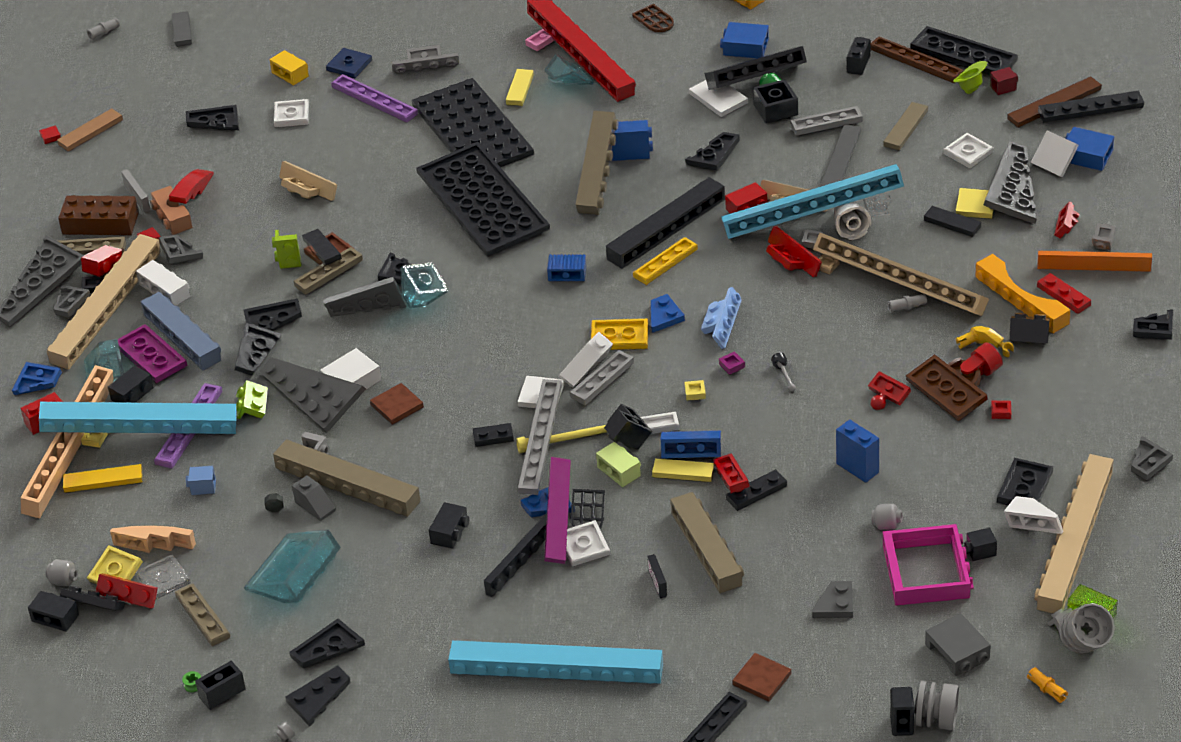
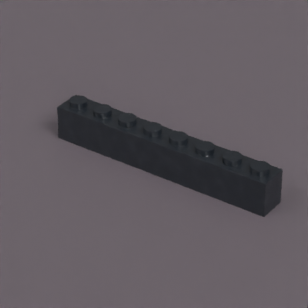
M710 177L700 182L607 244V260L623 269L725 200V186Z

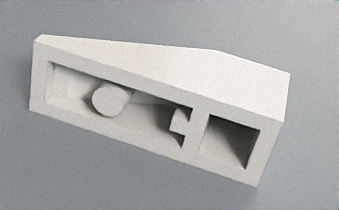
M598 332L559 374V377L574 388L607 356L613 343Z
M1016 496L1004 510L1007 522L1011 528L1063 533L1058 515L1033 498Z

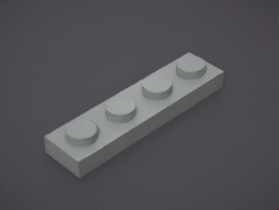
M858 106L793 119L790 120V123L797 136L863 122V116Z
M618 350L570 392V398L583 405L588 404L634 363V357Z

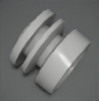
M1095 603L1085 604L1067 613L1059 626L1060 639L1064 646L1078 654L1090 653L1095 649L1103 647L1110 642L1115 630L1114 620L1110 612L1103 606Z
M921 681L915 698L914 714L916 726H923L924 717H927V727L931 728L934 718H937L939 729L954 730L958 711L959 685L944 684L941 693H938L936 682H932L929 692L927 691V681Z

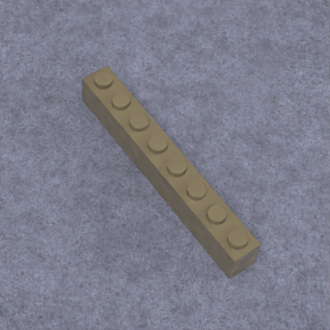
M287 439L273 454L275 467L280 471H285L301 478L307 475L318 484L329 489H334L378 507L391 510L397 514L408 517L421 502L419 487Z

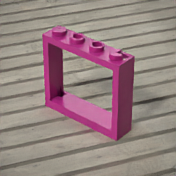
M956 524L883 531V550L895 606L970 598V590L974 589L973 577L968 575L970 574L969 562H965V559H967L966 548L961 546L963 544V536L958 533ZM951 543L960 582L903 588L895 549Z

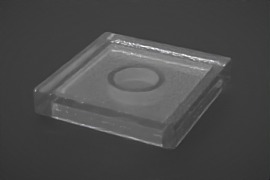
M173 555L165 557L136 572L142 584L158 588L156 599L191 584L190 578Z

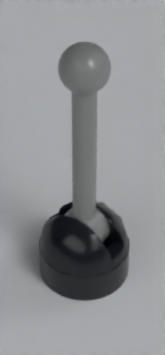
M782 352L774 354L771 357L773 366L776 369L782 370L788 382L789 391H795L796 386L792 384L785 369L787 365L785 354Z

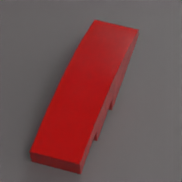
M201 169L190 172L172 190L169 195V201L186 204L189 199H194L197 194L201 195L214 172Z

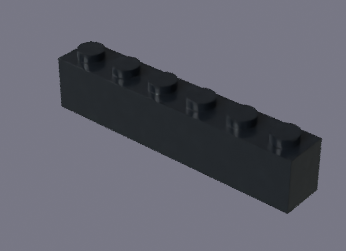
M799 46L704 74L708 89L712 90L762 76L766 73L807 63L803 46Z

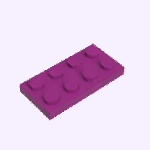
M146 324L114 341L115 347L137 367L151 374V378L155 383L188 366L186 359Z

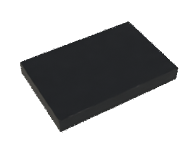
M1014 458L999 491L996 503L1009 505L1016 496L1033 498L1040 503L1052 476L1053 466Z

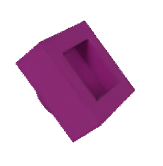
M734 351L719 358V365L730 375L745 368V361Z

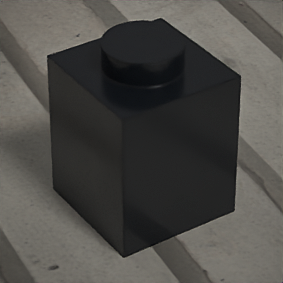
M990 527L967 533L964 547L966 548V553L970 554L973 561L997 556V540Z

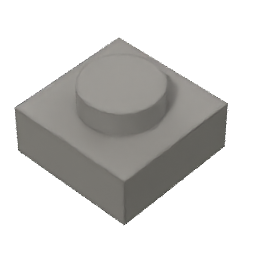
M805 230L802 246L813 249L819 233L823 232Z

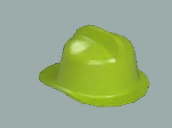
M980 61L972 64L955 78L953 82H958L962 90L967 94H971L982 84V71L986 68L987 62Z

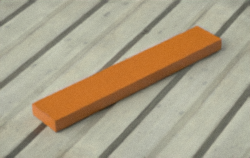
M1038 251L1037 269L1151 272L1152 253Z

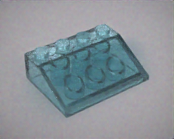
M329 529L286 534L247 582L244 589L282 603H297L303 599L306 591L314 585V581L325 571V567L336 557V553L341 547Z

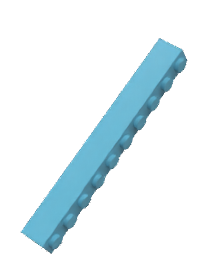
M895 164L721 216L726 235L730 239L904 187L900 169Z
M40 402L39 431L68 433L236 434V404Z
M452 640L448 659L450 674L661 684L663 670L662 650Z

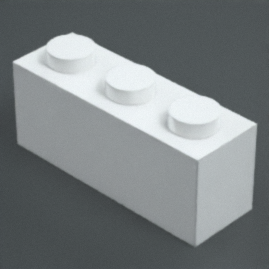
M152 260L136 270L140 286L152 294L160 292L165 297L167 296L174 306L179 305L190 297L189 284L176 276L174 272L167 270L162 264Z

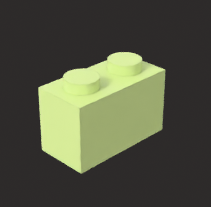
M613 442L596 453L597 467L621 487L626 486L641 476V464L638 458L633 457L624 447H620L617 443Z

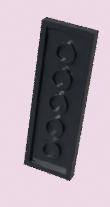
M926 26L910 43V49L967 68L974 63L986 61L987 66L982 72L989 75L996 70L1007 67L1011 68L1018 60L1017 54Z

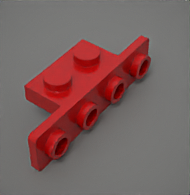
M773 226L768 239L771 245H768L766 252L772 256V259L779 261L787 270L803 269L812 277H817L822 261L779 227Z

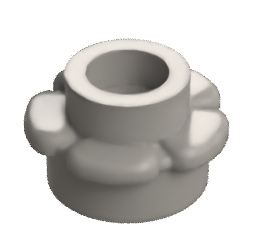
M286 722L277 725V735L283 741L287 739L292 741L291 738L295 735V732Z

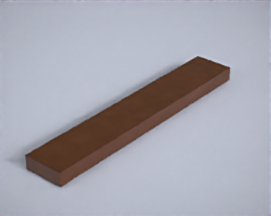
M880 36L871 43V50L954 84L953 80L964 71Z
M1090 76L1007 114V119L1019 128L1040 118L1038 112L1039 105L1082 99L1101 90L1102 84Z

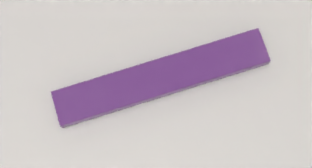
M343 74L331 82L332 88L406 123L418 115V109Z
M204 383L192 403L215 404L223 392L222 387ZM171 433L154 459L155 465L173 469L195 433Z

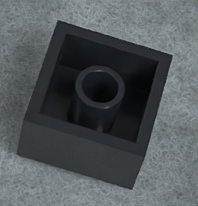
M786 79L753 87V104L765 123L798 115V98Z

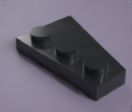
M298 298L243 309L246 323L271 331L302 317Z

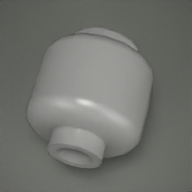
M893 503L878 504L872 510V524L881 531L896 530L899 523L903 521L902 510H898V507Z
M55 559L46 568V578L49 579L52 585L69 587L78 577V570L72 561Z

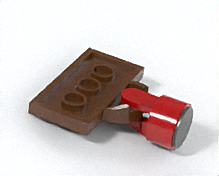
M987 342L975 349L967 360H962L960 357L947 364L934 354L908 373L906 381L957 421H960L988 400L987 394L977 386L983 374L989 376L1002 367L1003 358L999 350Z

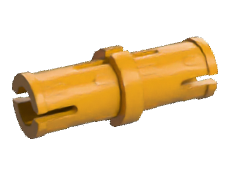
M1036 667L1028 672L1031 675L1027 674V679L1039 686L1040 691L1048 693L1059 703L1065 701V696H1068V692L1057 685L1052 677H1047Z

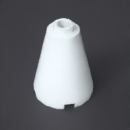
M856 202L834 207L835 227L841 237L855 240L866 235L872 222L869 212Z

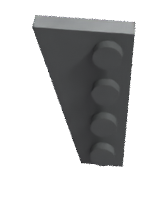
M394 277L324 299V305L331 317L355 314V311H365L366 313L378 308L390 310L394 306H400V308L407 307Z

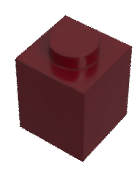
M1010 67L991 72L990 87L997 95L1017 90L1018 75Z

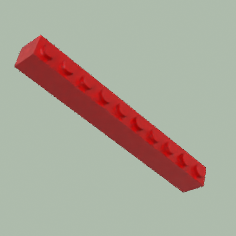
M527 0V14L552 36L617 102L635 95V80L624 69L620 68L596 42L589 38L587 33H584L560 7H557L552 0Z

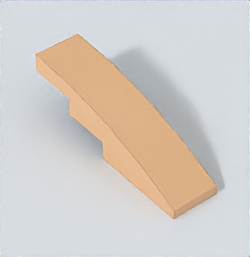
M129 526L112 528L110 530L113 545L150 553L153 547L172 551L174 546L193 550L196 545L193 530L168 526Z

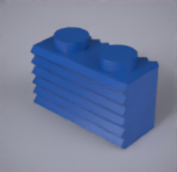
M550 254L547 267L548 281H585L586 255Z

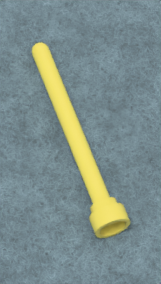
M606 425L551 435L550 443L606 433L607 431L604 428ZM516 438L519 453L526 452L529 438Z

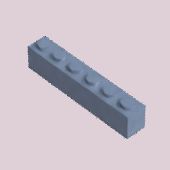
M158 292L141 301L144 316L202 371L222 361L219 344L217 342L214 343L207 333H203L200 327L194 324L188 315H184L177 305L174 306L167 296L165 297Z

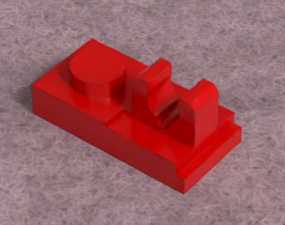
M1070 201L1062 208L1058 215L1054 236L1060 239L1065 233L1068 234L1072 227L1078 223L1077 218L1080 214L1074 211V205Z

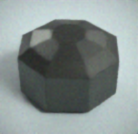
M277 493L267 495L264 498L265 509L270 512L281 511L284 508L283 496Z

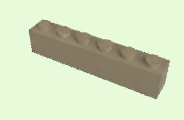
M593 111L575 204L578 213L599 215L600 208L604 206V198L602 196L603 192L606 193L607 182L605 181L606 177H609L610 166L608 165L609 161H612L613 151L611 149L612 145H615L616 135L614 133L615 130H618L619 120L616 119L614 112Z
M693 492L670 499L672 516L719 594L742 586L743 568L741 565H737L733 552H729L725 539L719 536L718 528L712 524L709 513L704 511L701 500L697 499Z

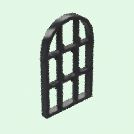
M573 489L570 516L572 527H575L573 520H579L580 525L583 524V521L591 522L596 520L601 521L599 528H602L605 490ZM575 493H581V503H574ZM585 493H592V503L584 502ZM596 494H603L602 504H596ZM574 506L581 508L580 517H573ZM584 506L592 508L591 518H584ZM595 507H602L601 518L594 517Z

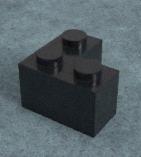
M623 404L619 405L604 427L612 441L616 443L619 441L628 448L633 447L638 450L653 432L633 408Z

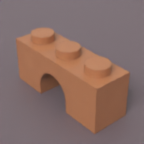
M171 186L151 192L152 200H150L152 209L156 210L158 218L163 220L165 229H169L172 235H175L193 227L190 214L185 206H179V203L169 201V195L173 189Z

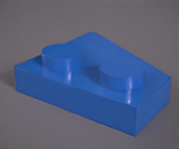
M668 294L651 300L652 333L685 321V315Z
M26 362L12 392L14 395L53 388L56 386L62 371L58 367Z
M548 487L540 490L538 495L532 494L520 500L522 508L530 517H540L547 513ZM569 501L568 512L571 513L572 503Z

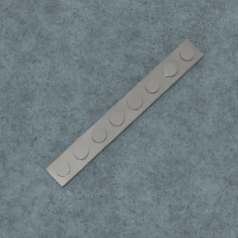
M542 379L518 485V493L538 495L562 388V380Z

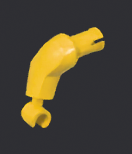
M972 327L969 333L956 338V343H960L958 345L960 349L974 342L978 344L987 342L996 348L1000 346L1005 357H1010L1008 350L1014 352V346L1011 342L1004 343V338L988 327Z

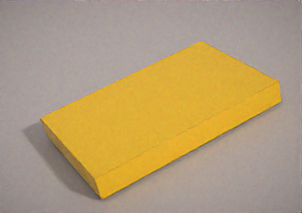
M648 319L592 320L591 339L600 332L613 343L610 350L648 349Z

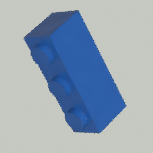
M721 431L661 432V458L721 457Z

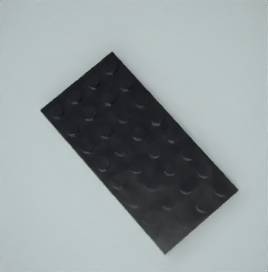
M474 78L466 79L457 84L412 99V106L418 109V113L451 153L479 142L500 167L534 155L532 146Z
M479 142L416 168L417 174L487 257L550 230V224Z

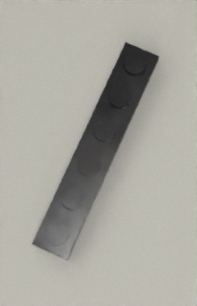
M1138 90L1039 105L1038 112L1044 123L1143 108L1145 102Z
M547 513L484 579L485 595L493 597L515 575L516 571L527 562V559L537 552L539 546L546 539Z

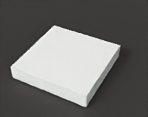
M308 99L274 102V128L309 125Z
M1047 130L1031 163L1063 177L1079 145Z
M969 133L964 134L943 149L944 155L970 169L994 152V147Z
M526 376L518 399V407L536 408L542 379L562 380L561 396L564 380Z
M596 520L567 529L566 555L572 567L610 555V549Z

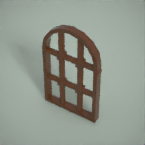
M655 4L632 13V17L654 32H665L674 26L673 18ZM651 8H654V9H656L658 12H655V13H654V12H653L652 10H650V9H651ZM649 11L651 15L646 16L643 12ZM661 13L667 18L663 19L658 14ZM641 14L644 18L641 19L637 15ZM655 16L660 21L655 22L651 19V17ZM645 20H649L652 25L647 24ZM664 22L668 27L663 28L659 24Z

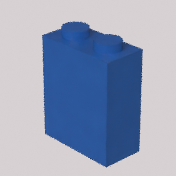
M729 22L727 28L724 29L723 38L720 41L723 55L747 58L763 57L769 41V25Z
M648 120L619 122L618 130H615L614 133L616 135L615 145H612L611 149L613 151L612 161L650 159V151H653V141H649V138L652 137V127H648Z
M1073 127L1071 132L1067 133L1065 139L1079 146L1070 164L1103 171L1114 150L1115 136Z
M849 419L836 429V464L863 482H868L879 473V437Z

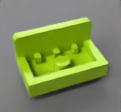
M275 230V237H272V246L277 250L274 251L275 262L279 261L280 269L302 267L297 234L280 236L279 230Z
M246 380L243 387L240 386L236 397H238L236 418L241 419L243 414L247 413L262 419L266 410L268 388Z

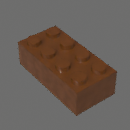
M71 195L66 196L58 219L62 235H132L139 210L135 196Z

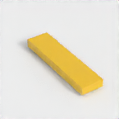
M686 237L682 238L635 270L633 277L645 285L649 284L698 250V244Z
M141 464L63 474L64 493L143 482Z

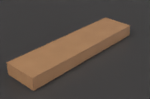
M111 108L57 140L58 145L69 152L122 121V115Z

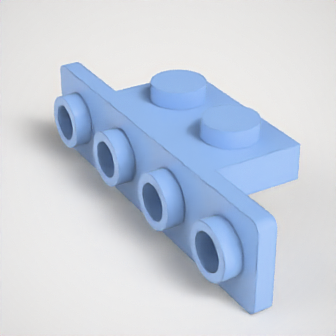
M733 287L728 288L724 300L715 301L708 306L701 327L704 334L713 332L712 337L721 349L726 348L742 300L739 293Z

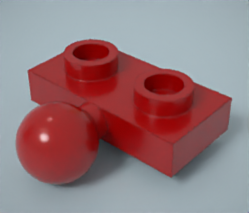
M880 371L868 384L869 390L879 394L870 401L871 407L875 410L885 408L886 399L900 406L911 392L910 387Z

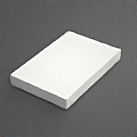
M705 80L689 89L691 96L720 117L748 104V98L730 85L709 90Z

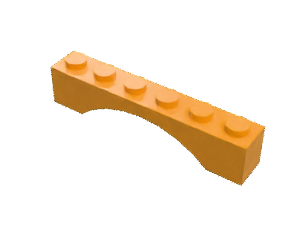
M994 254L976 263L975 277L979 281L983 282L991 290L998 293L1029 317H1034V314L1046 315V318H1050L1049 332L1052 334L1070 324L1069 308L1058 300L1037 297L1018 287L1009 277L1005 262Z

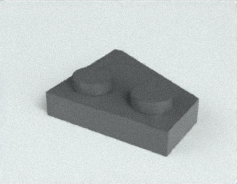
M178 235L159 237V244L169 264L203 258L202 250H194L191 243L184 241Z
M62 285L60 288L62 293L58 295L57 303L53 309L55 315L70 318L85 303L86 299L91 296L90 291Z
M1142 436L1131 465V472L1147 481L1173 460V454Z
M831 581L813 608L812 618L853 617L852 581Z

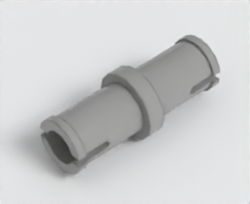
M116 17L107 22H100L98 26L88 29L87 35L91 40L102 34L106 35L109 31L120 27V23Z
M924 293L911 297L908 295L903 296L902 299L888 301V310L892 313L904 309L908 311L913 307L927 305V298Z

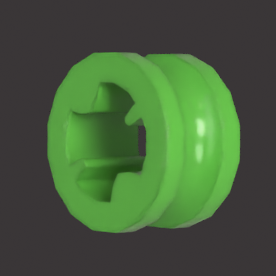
M196 671L187 672L182 678L184 689L187 692H196L195 681L201 678V675Z

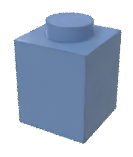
M213 466L190 467L189 475L186 476V487H190L191 495L215 494L216 476Z

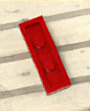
M1051 273L1037 281L1039 289L1077 314L1091 306V299Z
M732 453L713 459L714 466L730 493L740 492L750 487L747 477Z
M104 573L99 574L96 591L100 592L102 596L106 597V594L118 596V600L147 608H154L158 590L157 587Z

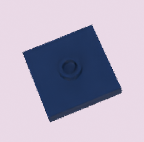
M342 48L326 65V71L340 75L343 74L355 79L372 61V55Z

